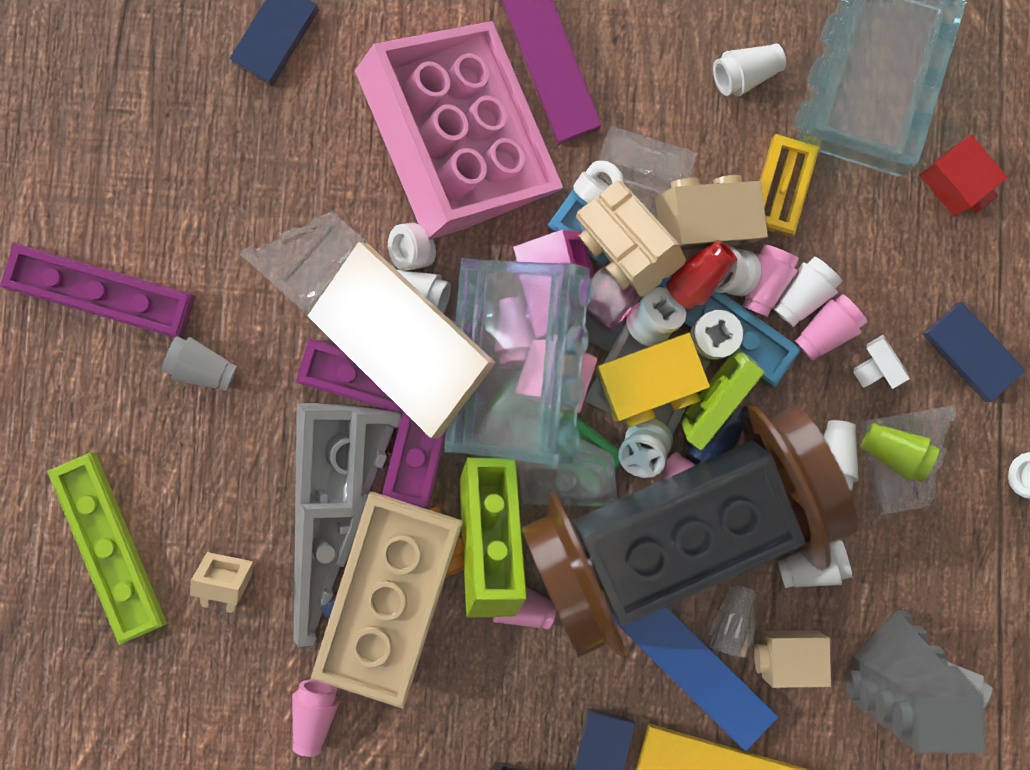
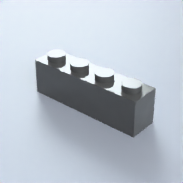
M898 609L852 656V670L847 671L845 680L848 698L852 699V704L918 753H985L984 696L957 666H948L946 653L939 645H928L925 642L927 641L928 633L921 625H911L913 620L911 613L905 609Z

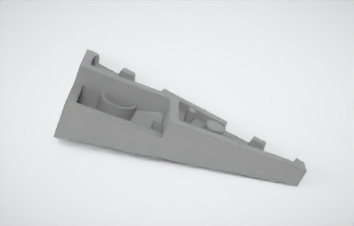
M297 403L293 639L297 647L314 645L316 640L315 631L323 613L321 608L332 599L333 594L331 590L340 567H344L370 489L378 469L383 468L387 455L385 451L393 430L398 428L400 424L401 414L398 412L343 403Z

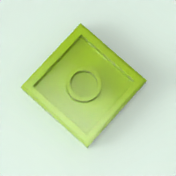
M740 348L726 359L708 382L710 387L698 394L701 401L691 404L681 417L680 421L687 440L701 451L765 373L753 358Z

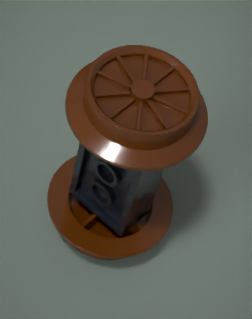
M752 404L743 406L740 418L746 443L574 519L573 522L585 547L586 554H584L557 494L555 491L550 493L549 515L522 527V530L578 657L607 645L624 660L629 658L602 595V590L620 626L623 627L796 548L816 569L822 571L829 568L831 564L830 544L856 533L858 517L852 494L838 461L817 426L803 410L792 406L768 417Z

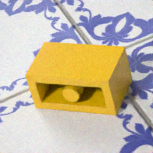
M690 333L600 365L595 369L614 422L626 419L629 427L656 418L653 408L670 402L673 410H677L699 402L701 400L698 392L710 387Z

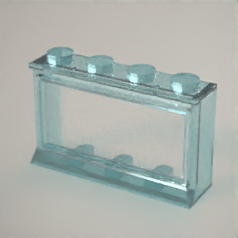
M839 0L836 13L828 15L822 29L820 41L826 43L822 58H815L808 75L807 84L813 86L809 102L802 101L795 118L794 128L800 129L797 140L820 147L819 152L899 177L917 166L967 0Z
M461 258L455 325L496 363L446 428L444 452L466 453L546 465L573 464V455L578 449L580 439L579 430L576 427L577 408L584 394V383L580 375L582 356L585 354L588 346V332L585 328L586 308L593 294V285L589 277L590 268L572 263Z

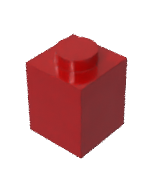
M972 134L954 145L918 174L953 216L969 208L974 214L985 208L998 197V194L993 189L1008 178Z

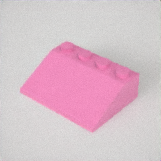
M493 21L375 43L356 68L355 73L418 224L425 229L429 240L467 229L558 192L563 188Z

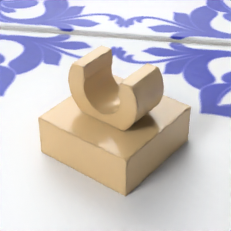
M207 552L191 579L190 596L199 597L201 606L205 608L209 607L212 600L227 603L226 612L232 613L252 577L253 561Z

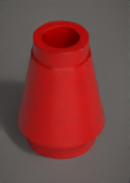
M716 240L712 245L685 261V264L671 275V278L666 282V287L672 297L683 307L692 310L697 305L703 306L738 259L729 246L721 240Z

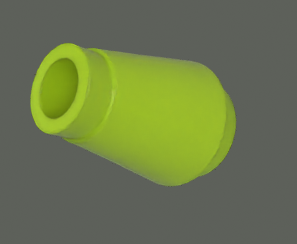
M872 423L860 446L861 449L869 452L870 455L906 481H910L913 478L921 483L929 475L940 450L938 447L930 444V438L880 426Z

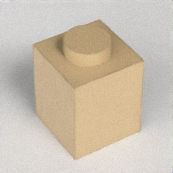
M818 630L761 631V644L755 645V667L757 673H762V678L771 687H831L830 638Z

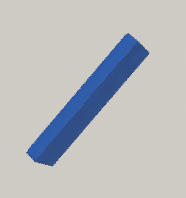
M667 607L623 627L620 626L613 610L610 612L614 622L745 751L778 718Z

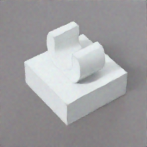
M884 335L867 343V350L872 358L855 367L853 371L863 388L885 376L892 389L910 379L908 372Z

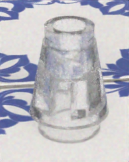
M738 585L730 586L729 593H727L707 633L711 637L708 648L736 658L746 659L748 649H754L758 592Z

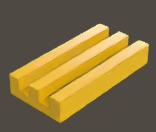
M775 134L771 140L760 178L764 207L781 148L788 150L769 216H765L767 231H778L783 233L782 235L791 238L795 235L820 147ZM799 152L805 154L785 222L779 220Z

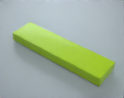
M90 452L48 470L47 473L118 645L166 625L165 616L97 453Z

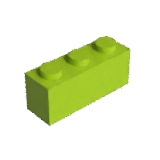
M467 458L459 479L461 520L463 521L462 543L466 617H515L526 600L515 458Z

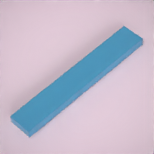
M573 189L551 219L547 228L553 233L560 230L583 232L584 230L576 216L577 212L588 203ZM588 251L590 259L606 270L605 267L611 263L606 256L601 253L595 258ZM671 276L662 279V283L659 284L657 287H663L667 289L666 282L671 278ZM713 292L705 305H697L692 310L685 308L686 319L683 325L690 330L694 322L708 312L726 310L734 314L740 321L743 329V340L739 348L752 357L764 370L765 373L761 376L760 380L771 388L776 387L802 350L724 293Z

